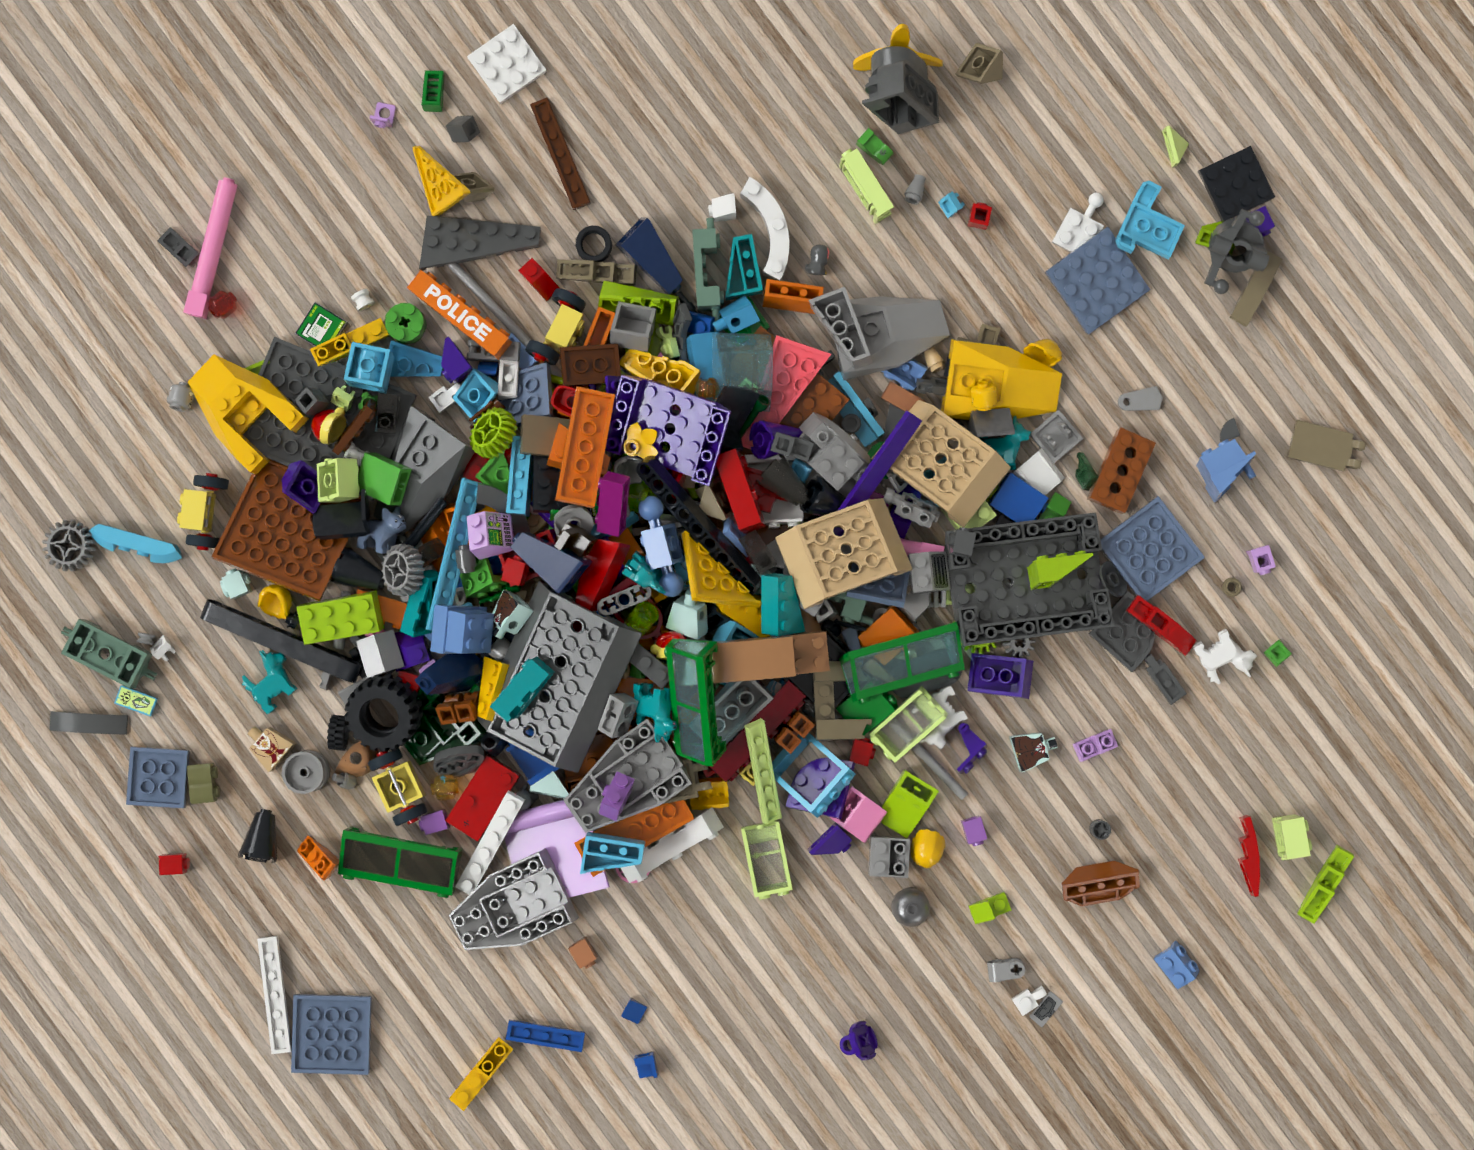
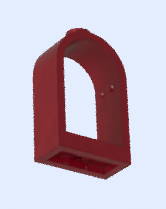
M626 577L611 589L608 596L637 585V583ZM639 587L640 593L644 596L647 592L646 589ZM650 596L647 601L658 615V625L652 631L643 633L640 639L652 638L655 640L662 634L660 628L663 623V612L658 603ZM613 602L609 604L605 603L608 609L612 606H615ZM619 611L613 613L618 621L632 627Z

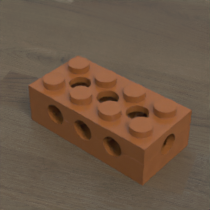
M1118 428L1087 500L1119 514L1126 513L1156 442L1124 428ZM1126 449L1132 451V458H1128L1125 455ZM1119 466L1124 468V476L1118 474L1117 469ZM1111 484L1117 486L1116 494L1110 491Z

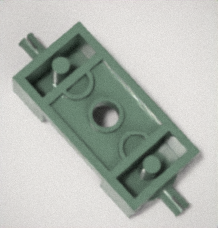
M706 218L707 229H692L698 312L712 311V317H715V321L720 319V306L724 305L723 291H719V286H708L707 273H703V268H706V255L717 254V249L720 248V233L716 234L714 218Z
M847 592L829 598V600L837 603L844 601L839 616L843 617L842 621L854 624V622L872 624L874 618L863 615L866 600L847 597Z
M78 619L73 630L67 627L62 629L64 631H61V634L69 637L61 654L128 688H136L143 676L153 681L156 677L154 676H157V673L148 669V663L152 657L151 652L137 645H131L102 630V627L86 619ZM107 648L110 652V656L107 659L101 657V650Z

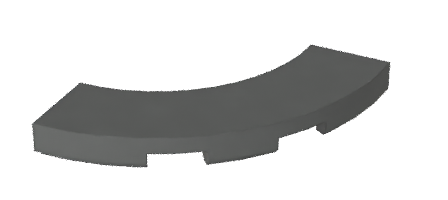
M680 303L674 314L672 322L675 325L672 337H676L680 354L679 357L673 360H682L688 363L686 337L692 317L686 303Z
M478 483L476 503L489 506L499 513L507 514V494L496 487ZM510 514L512 516L514 537L519 532H530L525 515Z

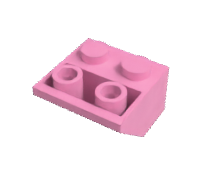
M851 786L848 790L841 819L829 818L865 843L887 814V811Z

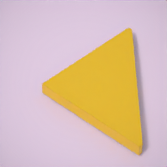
M420 146L412 147L431 215L439 217L471 192Z
M684 531L682 533V541L692 601L759 608L761 601L756 600L740 581L737 582L719 561L716 562L709 555L710 552L699 542L696 543L689 536V532Z

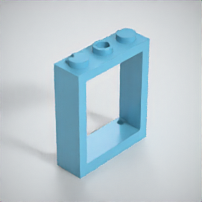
M808 733L805 738H802L798 734L797 737L802 741L791 754L783 749L772 761L775 781L818 818L824 811H827L830 803L840 796L843 788L850 784L856 773L821 742L816 741L813 735ZM810 742L842 769L812 804L780 777Z

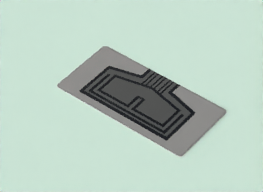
M1050 991L1029 1017L1039 1026L1043 1027L1063 1001Z

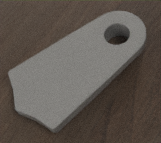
M1157 386L1122 394L1118 398V406L1124 411L1160 410L1163 396ZM1124 399H1128V406L1124 405Z

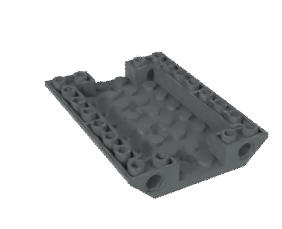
M1096 512L969 528L971 532L976 533L972 556L968 559L949 555L951 545H948L950 534H953L955 530L945 532V552L947 553L954 620L957 622L960 641L963 647L1114 627L1108 588L1104 589L1100 577L1098 552L1102 551ZM1078 551L1093 553L1091 558L1050 588L1031 590L1027 567L1032 564V561L1037 560V557L1048 555V558L1056 557L1055 555L1067 553V556L1075 555L1074 553ZM1079 569H1083L1086 572L1085 579H1080L1077 576ZM1005 578L1012 582L1010 589L1004 588L1002 584ZM967 583L972 584L975 588L972 594L965 591Z
M539 581L528 604L533 613L519 632L514 635L504 657L503 663L508 664L509 667L502 691L510 684V680L514 675L523 669L522 665L528 658H540L555 673L520 717L507 722L495 712L493 721L485 720L481 717H477V720L486 731L548 764L578 773L597 734L610 694H615L643 633L610 616L603 617L573 601V597L565 593L558 594L550 585ZM575 621H579L582 624L580 632L575 631L573 628ZM559 656H563L566 660L564 667L559 666L557 663ZM543 691H547L550 694L548 702L544 701L541 697ZM527 726H531L534 729L533 736L526 734Z

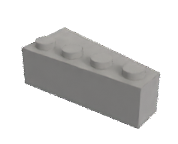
M845 287L808 300L811 309L854 369L873 363Z

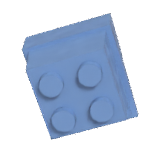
M1226 439L1219 443V447L1212 451L1210 448L1201 453L1202 456L1196 465L1206 483L1205 488L1214 503L1231 488L1230 484L1243 470L1249 480L1256 476L1250 466L1252 459L1256 455L1255 451L1245 455L1235 439L1231 441Z
M435 605L430 651L441 654L490 653L494 614L488 613L487 607Z

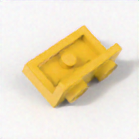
M720 777L699 779V783L711 781L712 789L698 791L699 797L690 799L691 810L729 807L727 782Z

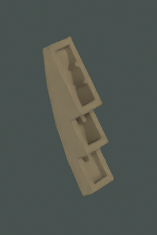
M1267 251L1269 261L1264 271H1253L1230 316L1232 320L1245 327L1251 321L1283 260Z
M557 259L556 279L594 283L609 281L618 284L636 285L637 266L633 264Z

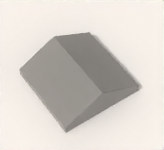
M394 630L356 641L367 678L405 667Z

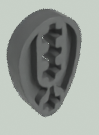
M465 745L442 750L434 756L433 769L437 774L444 775L443 777L456 778L464 776L475 770L484 760V748L478 745Z

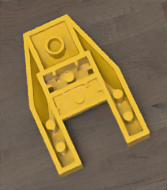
M215 354L188 381L215 436L250 473L256 475L270 460L243 434L268 408L289 430L295 433L309 420L268 379Z

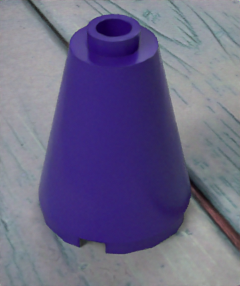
M763 420L755 422L751 427L749 441L753 440L751 451L757 459H767L779 455V453L770 451L776 432L798 438L803 432L800 428Z

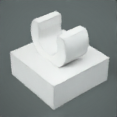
M164 635L150 648L152 655L158 660L162 657L163 660L168 661L169 659L165 655L167 651L175 653L174 647Z

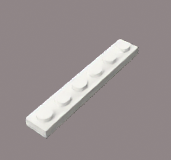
M509 790L507 791L456 884V888L470 895L478 887L525 799Z
M278 936L258 938L271 1054L291 1052L292 1044Z

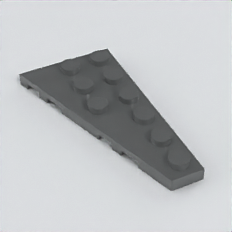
M427 215L419 270L423 271L427 270L426 268L436 266L437 268L444 267V265L451 263L469 262L491 255H503V253L511 251L518 252L538 248L541 227Z

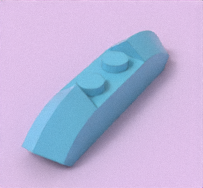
M98 524L88 531L99 545L113 552L119 545L118 549L123 551L137 550L138 555L148 557L150 554V562L170 563L182 558L181 551L178 545L102 524Z

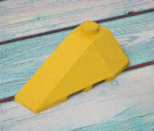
M629 349L620 360V366L634 377L646 378L691 394L695 392L701 373L700 370L686 361H675L668 357L653 356L650 353Z

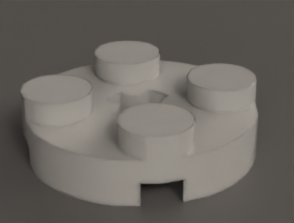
M580 505L565 506L554 516V528L557 535L565 523H570L573 520L578 521L577 525L591 533L594 526L591 513Z

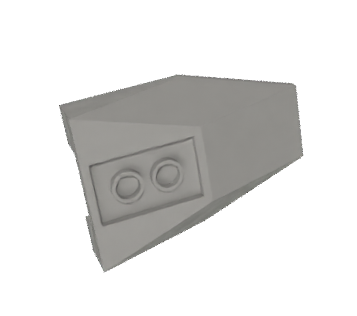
M881 296L851 299L852 307L873 363L854 369L835 343L842 378L847 380L900 367L948 338L950 333L940 300Z
M546 848L490 874L449 914L450 920L465 950L522 946L567 926L579 918Z

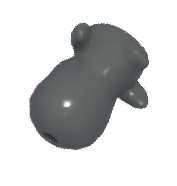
M818 244L811 249V262L805 265V270L808 274L822 276L827 274L825 265L828 263L829 249L825 245Z
M527 784L515 793L525 799L520 811L531 808L534 802L539 799L538 794L526 790Z

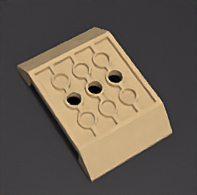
M918 400L909 412L921 419L922 422L889 470L945 510L950 519L961 527H965L1011 467L994 449L934 405ZM950 440H956L959 445L957 448L951 449L947 443ZM938 455H944L947 460L945 463L939 464L935 458ZM932 470L935 476L927 479L924 477V472Z
M883 498L869 499L796 525L775 537L788 572L793 578L796 592L804 610L821 604L827 598L890 575L895 577L913 570ZM841 527L844 530V535L836 536L833 529ZM841 546H850L851 553H842ZM856 563L859 570L851 572L848 569V564Z

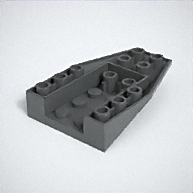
M410 406L390 458L412 469L401 505H387L378 500L373 516L382 521L383 508L393 513L395 508L399 507L400 514L404 516L407 525L405 530L398 533V535L403 536L425 517L439 498L446 499L474 455L473 447L465 440L454 436L440 426L433 417L423 410Z

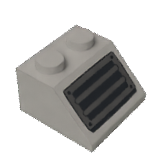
M921 552L908 555L913 569L909 571L912 594L951 590L946 552Z

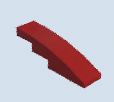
M1244 815L1239 817L1245 836L1238 838L1244 857L1238 858V862L1250 895L1257 897L1259 896L1260 856L1251 816Z

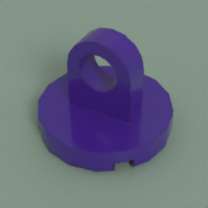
M858 1021L852 1024L849 1035L844 1036L840 1040L841 1051L846 1055L855 1054L861 1060H870L876 1056L875 1049H877L878 1043L874 1030L871 1026H867L865 1021ZM848 1040L850 1041L852 1050L849 1049L847 1046Z

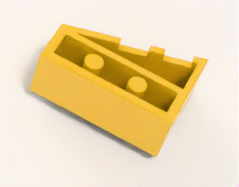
M753 595L756 600L761 601V595ZM715 603L722 613L759 637L770 636L761 633V606L756 608Z

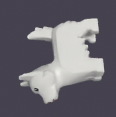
M1227 629L1218 632L1220 642L1212 644V647H1209L1208 650L1204 649L1201 641L1193 645L1196 655L1199 656L1200 663L1207 670V677H1210V682L1221 683L1216 669L1229 662L1248 677H1251L1249 670L1253 667V660L1257 655L1252 650L1243 651L1229 637Z
M951 685L931 694L948 715L944 721L920 741L921 743L926 741L928 744L936 745L939 749H942L946 744L945 735L960 721L968 719L964 711L955 712V709H952V705L946 702L948 696L955 695ZM915 706L912 710V713L918 712L920 710Z

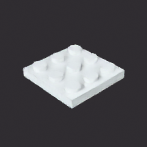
M514 24L467 56L500 104L547 72Z

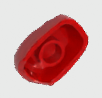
M566 385L557 386L551 397L552 406L571 417L576 388Z

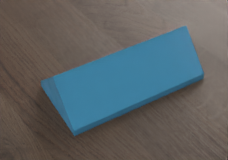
M719 332L689 335L686 339L689 364L701 372L694 395L716 402L724 386H727Z

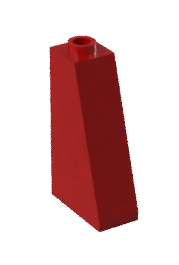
M602 539L596 541L590 553L584 556L590 559L592 563L579 579L575 599L577 604L591 611H597V603L601 599L608 597L628 554L630 545Z

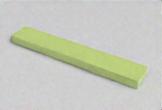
M760 718L744 725L761 818L762 822L767 825L781 819L782 814L765 721Z

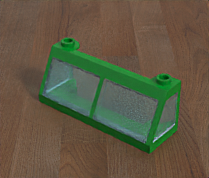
M957 622L850 651L839 658L852 703L859 701V704L871 701L870 697L938 677L948 676L951 679L960 676L959 672L965 670Z
M673 638L664 649L668 665L672 718L677 723V728L674 730L673 746L676 749L677 755L704 766L713 767L727 750L726 741H721L722 736H718L712 676V667L715 665V660H712V654L718 651L717 641Z

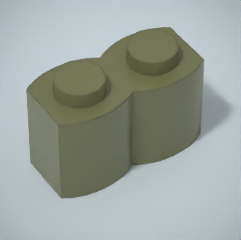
M214 763L188 765L187 776L191 804L217 801V797L220 796L219 786H216L215 778H218V769L214 767Z

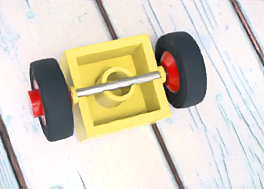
M556 288L551 297L561 307L545 337V342L541 343L530 340L525 349L536 361L541 363L547 362L549 365L557 364L560 357V347L576 346L577 336L581 337L585 329V321H583L582 314L586 306L585 301L574 292L561 288Z
M206 473V476L194 475L193 485L202 487L206 492L184 489V492L180 495V505H182L181 512L178 513L177 523L179 528L201 531V533L196 535L188 534L186 536V544L197 546V550L208 551L209 548H216L220 538L212 537L207 533L212 531L216 494L213 493L218 489H228L229 480L219 478L218 474Z
M399 748L390 752L376 754L377 758L370 760L368 766L371 771L377 769L386 770L372 777V780L387 813L400 807L404 808L399 814L392 817L396 826L406 822L409 825L418 821V817L428 811L424 803L409 806L411 802L426 796L411 761L393 768L391 765H394L395 761L403 757Z

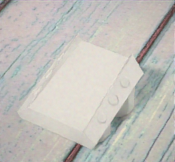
M1042 448L1013 472L1015 476L1044 495L1065 479Z

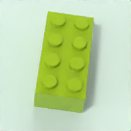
M377 591L303 603L296 607L304 645L375 633L384 629Z

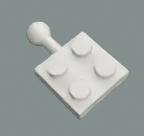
M1093 193L1089 196V206L1084 215L1072 208L1069 209L1052 241L1053 244L1071 253L1103 229L1104 225L1091 219L1095 209L1102 206L1104 198L1100 193Z

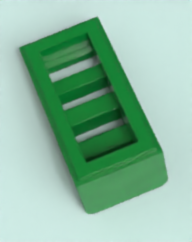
M425 70L422 108L425 112H442L444 71ZM429 79H439V81H429ZM428 94H436L437 96H428Z

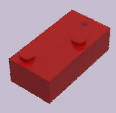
M736 448L719 454L716 465L739 530L747 534L766 527L757 501L759 500L757 492L752 487L746 469L749 466L746 456H742Z
M487 755L445 821L478 842L488 828L507 791H512L521 774L498 759Z

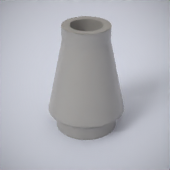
M919 174L914 176V179L904 193L905 201L915 205L922 201L924 182L926 180L924 176Z

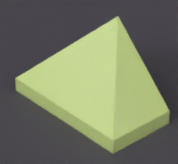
M1166 126L1162 133L1171 166L1176 167L1189 143L1170 126Z

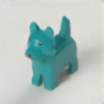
M1014 416L1012 421L1015 434L1006 435L1002 438L979 437L981 441L994 449L1011 467L1010 470H1016L1015 462L1020 443L1029 440L1031 436V431L1026 430L1022 424L1018 423L1016 416Z
M636 550L632 555V560L629 559L624 567L626 568H624L622 574L643 588L651 587L665 594L666 591L659 585V580L663 575L661 569L651 570L650 566L646 563L645 557Z
M262 650L259 653L262 657L264 668L267 671V676L258 684H254L243 675L242 685L246 686L245 689L252 693L254 700L261 705L268 715L278 707L276 704L271 703L272 698L282 692L289 696L298 688L291 683L283 668L286 656L281 653H266Z
M633 684L634 699L639 701L635 710L637 713L636 724L642 723L646 716L651 717L654 720L656 743H659L662 737L668 742L672 731L677 728L676 721L670 718V688L654 689L652 694L653 684Z

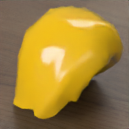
M1042 339L1030 343L1023 350L1024 355L1050 368L1062 359V352L1058 344L1051 339Z
M277 584L264 587L259 594L258 607L271 617L275 616L279 619H286L292 602L290 591Z
M929 829L919 830L916 836L913 837L910 849L911 858L915 864L924 868H931L939 863L946 846L944 836L940 835L939 832L930 831Z

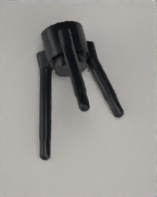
M838 619L824 621L821 631L826 632L846 653L850 652V650L837 638L841 633L840 626L866 631L865 627L842 622Z

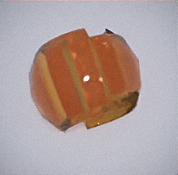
M700 378L695 386L697 396L703 398L713 397L715 399L720 390L719 383L714 378H709V380H702Z

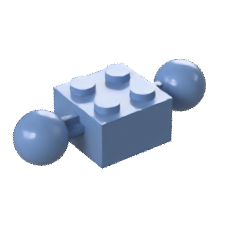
M647 496L641 500L638 507L641 517L648 520L650 529L641 531L640 537L641 544L646 550V563L650 566L651 570L661 567L663 575L659 580V585L666 591L665 596L675 597L682 592L684 582L682 577L674 572L672 564L685 560L675 523L661 525L660 517L664 510L663 503L655 496Z

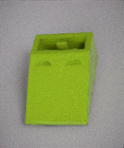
M1078 551L1074 553L1075 555L1067 556V553L1055 555L1056 557L1048 558V555L1037 557V560L1032 561V564L1027 567L1031 590L1050 588L1091 558L1093 553Z
M904 769L881 808L887 811L881 823L903 837L908 838L939 791Z

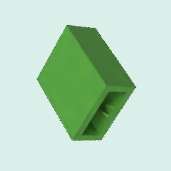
M365 452L358 473L360 492L361 489H365L368 496L387 505H401L412 469L378 453Z

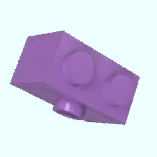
M616 772L610 786L606 785L603 790L602 796L604 798L600 805L599 814L617 822L632 791L635 779Z

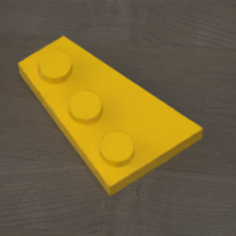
M485 656L477 716L493 721L495 711L490 708V705L502 691L509 665Z

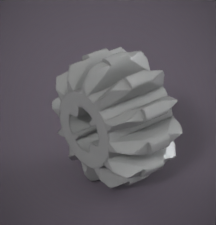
M1025 638L1023 643H1021L1023 644L1022 647L1015 646V643H1017L1015 640H1009L1002 643V645H1009L1005 652L1013 651L1011 657L1015 658L1018 652V658H1023V653L1026 656H1030L1027 649L1034 650L1035 648L1030 646V643H1035L1036 640Z

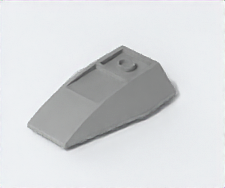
M647 718L617 739L564 799V802L584 832L587 833L616 822L599 814L600 805L604 798L602 796L603 790L606 785L610 786L616 772L635 779L632 791L617 821L662 805L691 785L692 781L685 765L670 743L666 742L663 737L659 743H656L654 724Z

